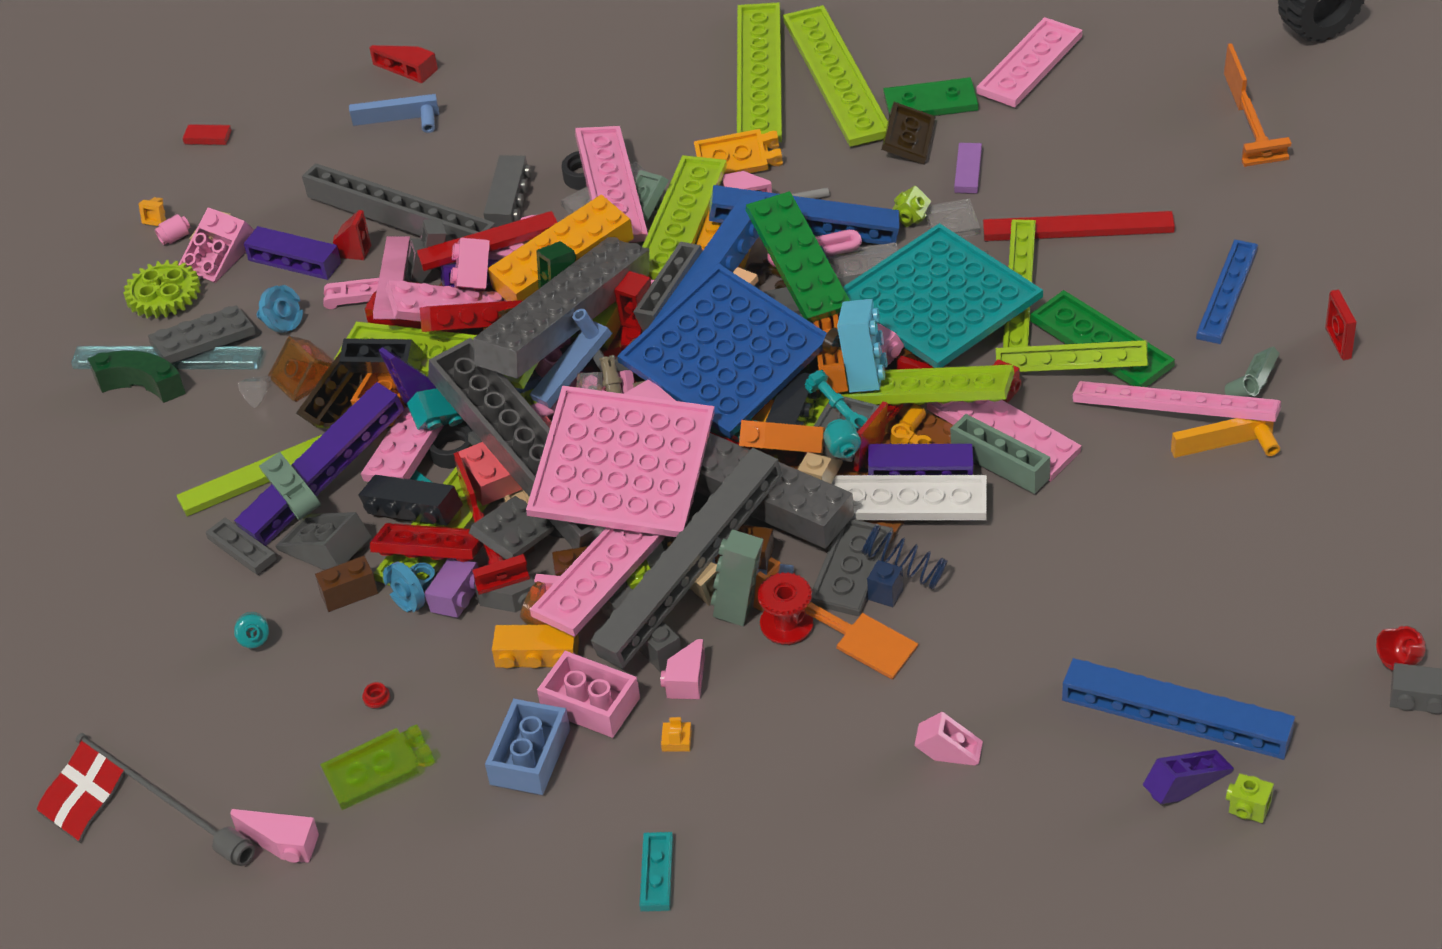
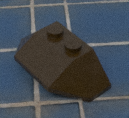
M341 352L296 412L297 415L316 428L329 429L352 406L351 399L367 373H351L339 362Z

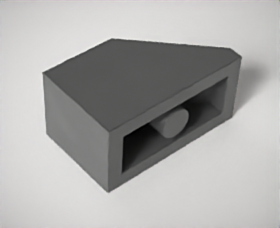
M530 575L529 580L481 595L478 594L476 585H474L478 603L483 607L518 612L534 605L539 598L536 584Z

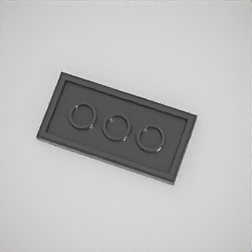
M850 519L832 541L812 589L811 603L833 611L855 616L861 615L868 598L867 578L878 560L881 561L887 542L886 540L872 558H869L868 554L864 556L861 553L869 534L876 524ZM881 526L873 543L871 555L876 551L889 531H892L893 536V528Z

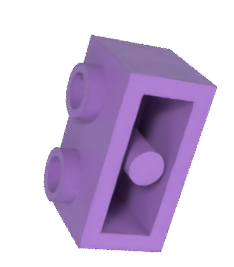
M448 558L424 593L430 612L456 618L460 616L476 592L472 570L478 568L477 562H460L456 558Z

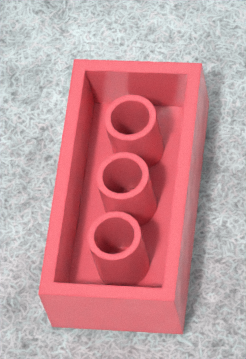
M547 416L541 418L550 428L552 422ZM483 442L459 451L475 497L482 506L523 490Z

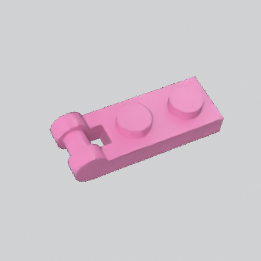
M379 278L326 284L324 286V307L334 309L337 305L368 302L372 294L377 291Z

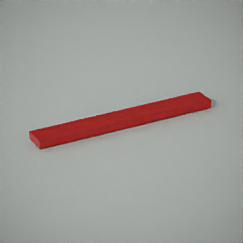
M1172 211L983 219L984 241L1010 240L1012 220H1036L1035 239L1174 233L1175 229Z

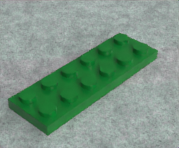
M785 192L746 204L745 211L802 317L809 322H814L839 314L842 303L850 301L791 192Z
M1065 290L1030 314V321L1065 344L1144 341ZM1147 342L1148 366L1110 367L1104 369L1131 386L1148 387L1175 366V359Z

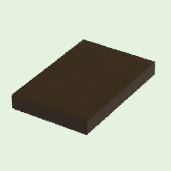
M893 102L881 150L924 165L928 155L936 116Z

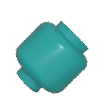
M833 420L827 425L823 433V439L829 452L836 458L852 457L861 445V438L855 426L848 420Z
M246 612L236 620L234 636L243 647L249 649L257 648L266 642L269 636V624L261 614Z

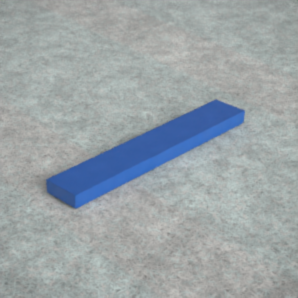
M1234 239L1198 328L1196 339L1221 344L1257 253L1258 244Z

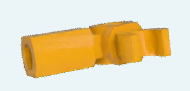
M913 404L899 424L892 427L891 444H931L930 437L926 435L918 436L915 433V430L926 416V411L923 407Z

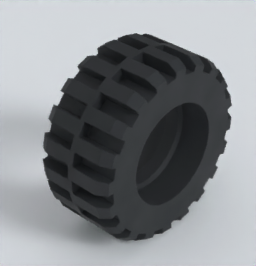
M1278 0V11L1283 22L1300 37L1307 41L1319 42L1326 41V38L1336 37L1337 33H1342L1346 30L1345 27L1353 23L1356 14L1359 15L1361 4H1364L1365 0Z

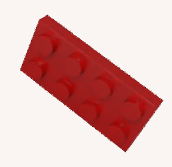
M385 523L371 540L370 552L379 553L382 556L402 554L408 558L429 556L434 560L456 558L457 561L466 562L474 559L483 543L469 534L470 529Z

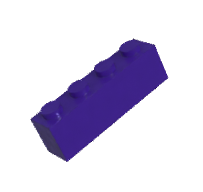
M257 226L244 242L248 261L328 280L341 264L338 247L335 244Z
M869 444L868 475H973L972 444Z

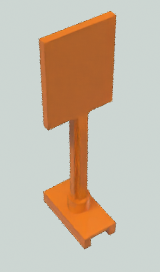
M1228 44L1224 76L1238 110H1244L1256 139L1253 143L1243 145L1241 159L1243 166L1289 160L1287 151L1288 147H1291L1292 144L1290 138L1269 140L1265 136L1252 102L1246 94L1247 78L1233 44Z
M772 557L768 560L767 575L760 571L756 575L753 607L761 612L764 609L758 601V589L767 577L769 578L771 575L779 573L780 562ZM811 602L805 609L806 614L844 634L836 649L892 680L918 647V643L864 613L859 616L854 624H849Z

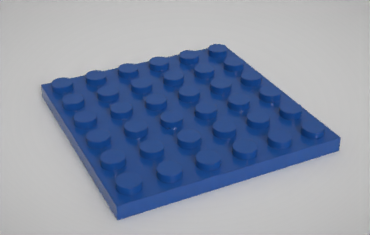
M718 263L628 345L617 358L620 364L645 381L650 380L676 401L714 406L715 413L711 426L731 438L741 429V420L749 421L823 350L822 344L827 333Z

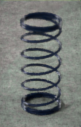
M876 524L869 534L861 553L864 556L868 554V557L872 558L887 540L881 557V561H884L892 531H889L879 547L871 555L873 543L881 528V525ZM905 537L900 540V542L895 547L893 552L884 562H888L899 548L894 564L897 566L898 559L905 542ZM916 544L900 567L905 564L913 553L907 570V578H911L926 559L920 577V584H925L936 570L928 586L929 589L933 590L948 560L941 558L922 582L931 551L926 553L916 569L910 574V569L918 549V544Z

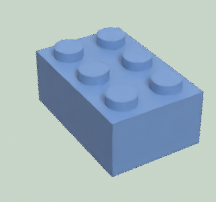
M513 699L485 763L489 784L543 795L570 731L566 708Z

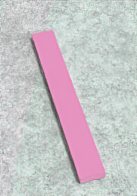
M387 236L373 309V319H395L386 285L388 280L404 281L410 237Z
M1079 381L1073 393V402L1271 422H1276L1281 409V401L1274 399Z

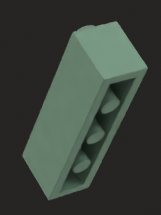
M965 414L950 428L951 444H972L973 462L1035 494L1050 479V456L974 417Z
M733 529L728 540L723 538L718 553L722 556H720L716 571L720 573L716 575L713 585L715 591L711 599V605L714 606L713 617L744 626L752 607L763 539Z

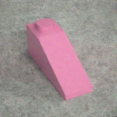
M231 810L230 815L236 831L281 860L292 863L310 862L319 836L314 818Z

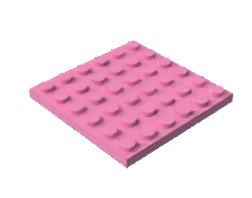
M562 386L526 508L527 516L677 537L678 533L687 526L715 413L714 406Z

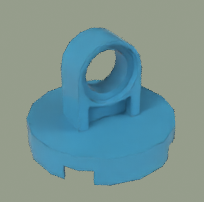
M286 285L270 287L261 295L259 310L256 316L275 332L284 333L293 330L301 323L303 310H300L298 303L301 300L297 293Z
M398 561L387 566L383 571V579L385 585L390 583L393 590L390 596L394 602L405 612L411 610L415 612L424 606V591L428 589L434 580V568L427 563H418L409 568L404 563ZM424 572L430 577L421 580L416 577V574Z

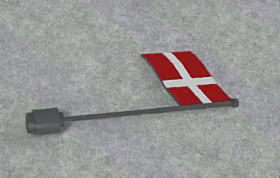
M84 733L77 735L76 742L79 743V746L66 767L45 791L36 809L38 813L81 843L88 826L112 797L126 773L214 836L213 850L232 864L244 866L252 860L255 854V847L252 845L251 840L230 826L216 831L90 742L88 736Z

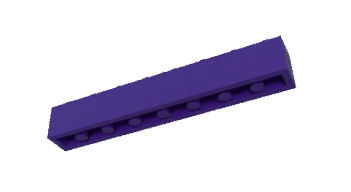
M376 382L318 440L294 461L291 466L315 496L325 489L404 411L398 395ZM271 484L234 521L239 528L266 546L296 516L287 502Z

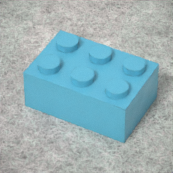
M873 299L845 301L842 303L837 328L849 393L880 390L881 380H885L884 368L888 365L886 352L882 353L881 345L884 344L882 330L878 331L877 323H880L879 309L874 308Z

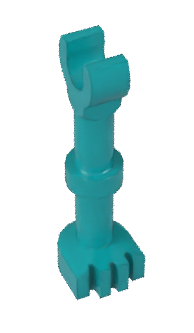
M823 370L810 374L805 383L807 391L812 393L820 389L829 399L831 407L833 409L837 408L846 420L853 423L858 431L859 427L856 424L862 427L868 419L863 415L853 412L844 402L845 398L840 393L837 394L827 383L828 376Z

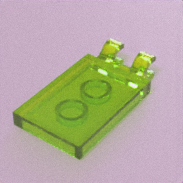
M413 725L402 733H399L398 729L395 728L320 765L341 809L344 810L419 774L418 766L429 767L436 761L428 744H425L426 742L419 726ZM411 747H414V748L419 747V748L416 749L415 751H413Z

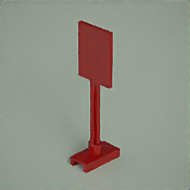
M901 355L897 360L896 370L934 368L927 363ZM883 401L860 428L858 434L861 438V445L855 453L854 471L858 472L867 462L868 445L881 444L884 441L887 423L895 417L905 403L888 406V403Z
M459 452L453 454L460 486L474 522H477L484 515L477 506L474 490ZM483 543L489 558V565L472 570L479 595L530 579L524 554L504 560L503 557Z

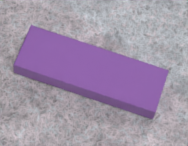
M959 143L954 193H978L982 143Z

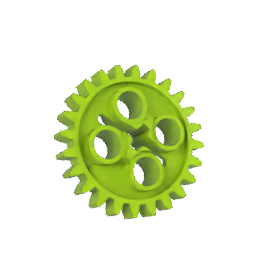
M166 260L162 265L159 261H157L156 266L148 264V269L146 270L139 268L140 274L133 273V279H127L128 285L124 286L125 292H123L127 306L131 308L132 312L137 311L138 316L145 313L146 318L154 314L155 318L158 319L160 314H164L165 318H167L170 312L176 315L177 309L186 310L184 305H192L191 299L198 298L197 293H200L199 287L201 284L197 272L193 271L192 266L187 267L185 262L179 265L177 260L170 264L169 260Z

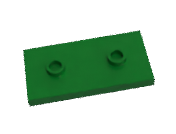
M971 77L883 88L888 115H890L893 102L933 116L978 110V101Z

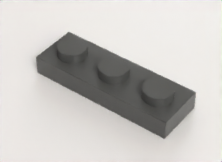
M226 517L206 531L207 538L256 575L277 560L273 551Z

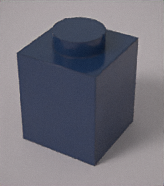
M878 560L867 578L868 600L893 608L904 589L903 567Z

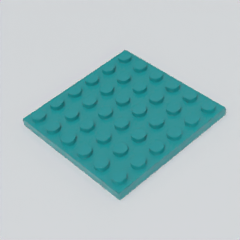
M940 223L843 286L850 301L873 299L874 308L879 309V324L895 332L906 349L934 368H942L1043 298V289Z

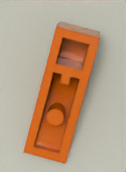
M741 420L739 446L823 453V433L825 427Z

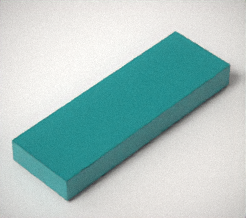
M672 832L643 833L640 911H670L673 855Z

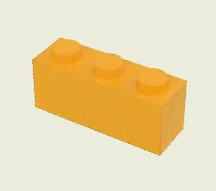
M495 625L492 644L495 668L554 667L564 651L578 655V634L574 637L551 625Z

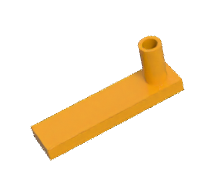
M1235 418L1173 432L1171 452L1174 458L1258 439L1267 456H1274L1280 451V446L1273 435L1274 422Z

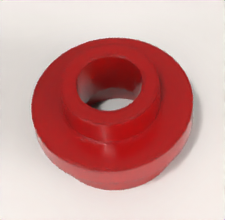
M380 682L370 683L364 689L362 695L363 702L367 707L380 708L390 700L389 689Z

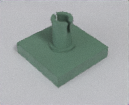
M640 170L634 182L644 220L648 221L653 210L658 212L663 200L660 197L669 180L661 175Z

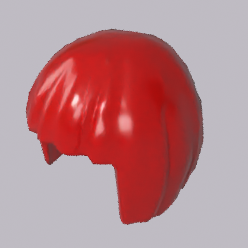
M1410 626L1384 629L1378 634L1376 639L1377 653L1382 663L1390 670H1393L1394 663L1417 666L1422 661L1426 652V642L1423 635Z

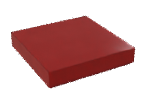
M1332 290L1329 293L1325 328L1341 359L1349 360L1352 359L1357 322L1340 290Z

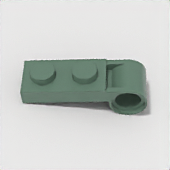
M1270 347L1255 354L1245 375L1225 385V395L1242 397L1258 395L1260 389L1267 384V378L1274 369L1275 362L1280 354L1275 347Z
M281 452L259 465L263 474L287 502L299 520L321 506L314 493Z

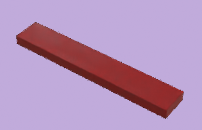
M549 211L461 238L490 240V252L531 240L558 222L553 212ZM460 238L417 250L423 270L426 271L456 262V260H452V248L454 243H457Z

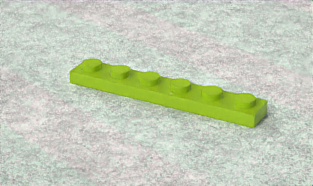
M1147 340L996 348V361L999 359L1020 368V372L1148 366Z

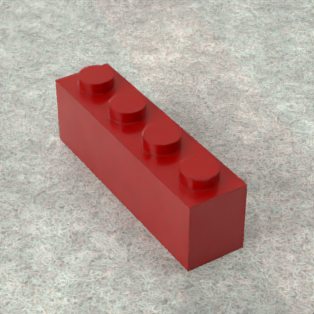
M522 300L421 307V331L433 332L488 328L499 319L498 312L514 308Z

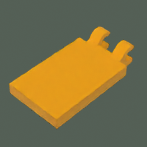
M760 129L694 141L697 157L727 161V168L724 174L740 171L754 173L768 170V164L773 166L783 165L781 149L778 148L777 131L761 134Z

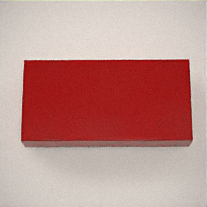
M188 124L183 136L184 144L226 145L231 134L230 125Z

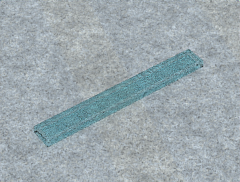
M77 346L71 364L73 369H91L87 358L101 352L134 350L159 355L152 346ZM217 347L171 364L176 369H259L263 350L262 347Z

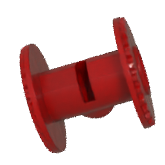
M790 572L776 573L769 578L767 577L758 589V601L764 609L760 617L761 631L767 639L777 644L790 645L800 642L810 634L813 628V617L805 613V609L812 599V590L809 583L800 575Z

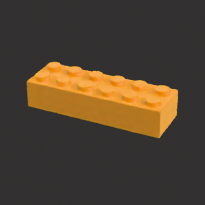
M601 194L490 266L488 273L492 288L506 301H524L538 290L536 250L561 241L574 250L577 261L608 237H615L627 243L634 239L631 219Z

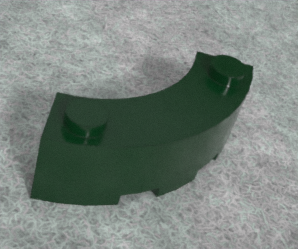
M122 350L107 353L101 352L87 358L94 379L102 393L139 385L144 386L146 391L158 396L163 403L186 394L177 369L164 358L152 353Z

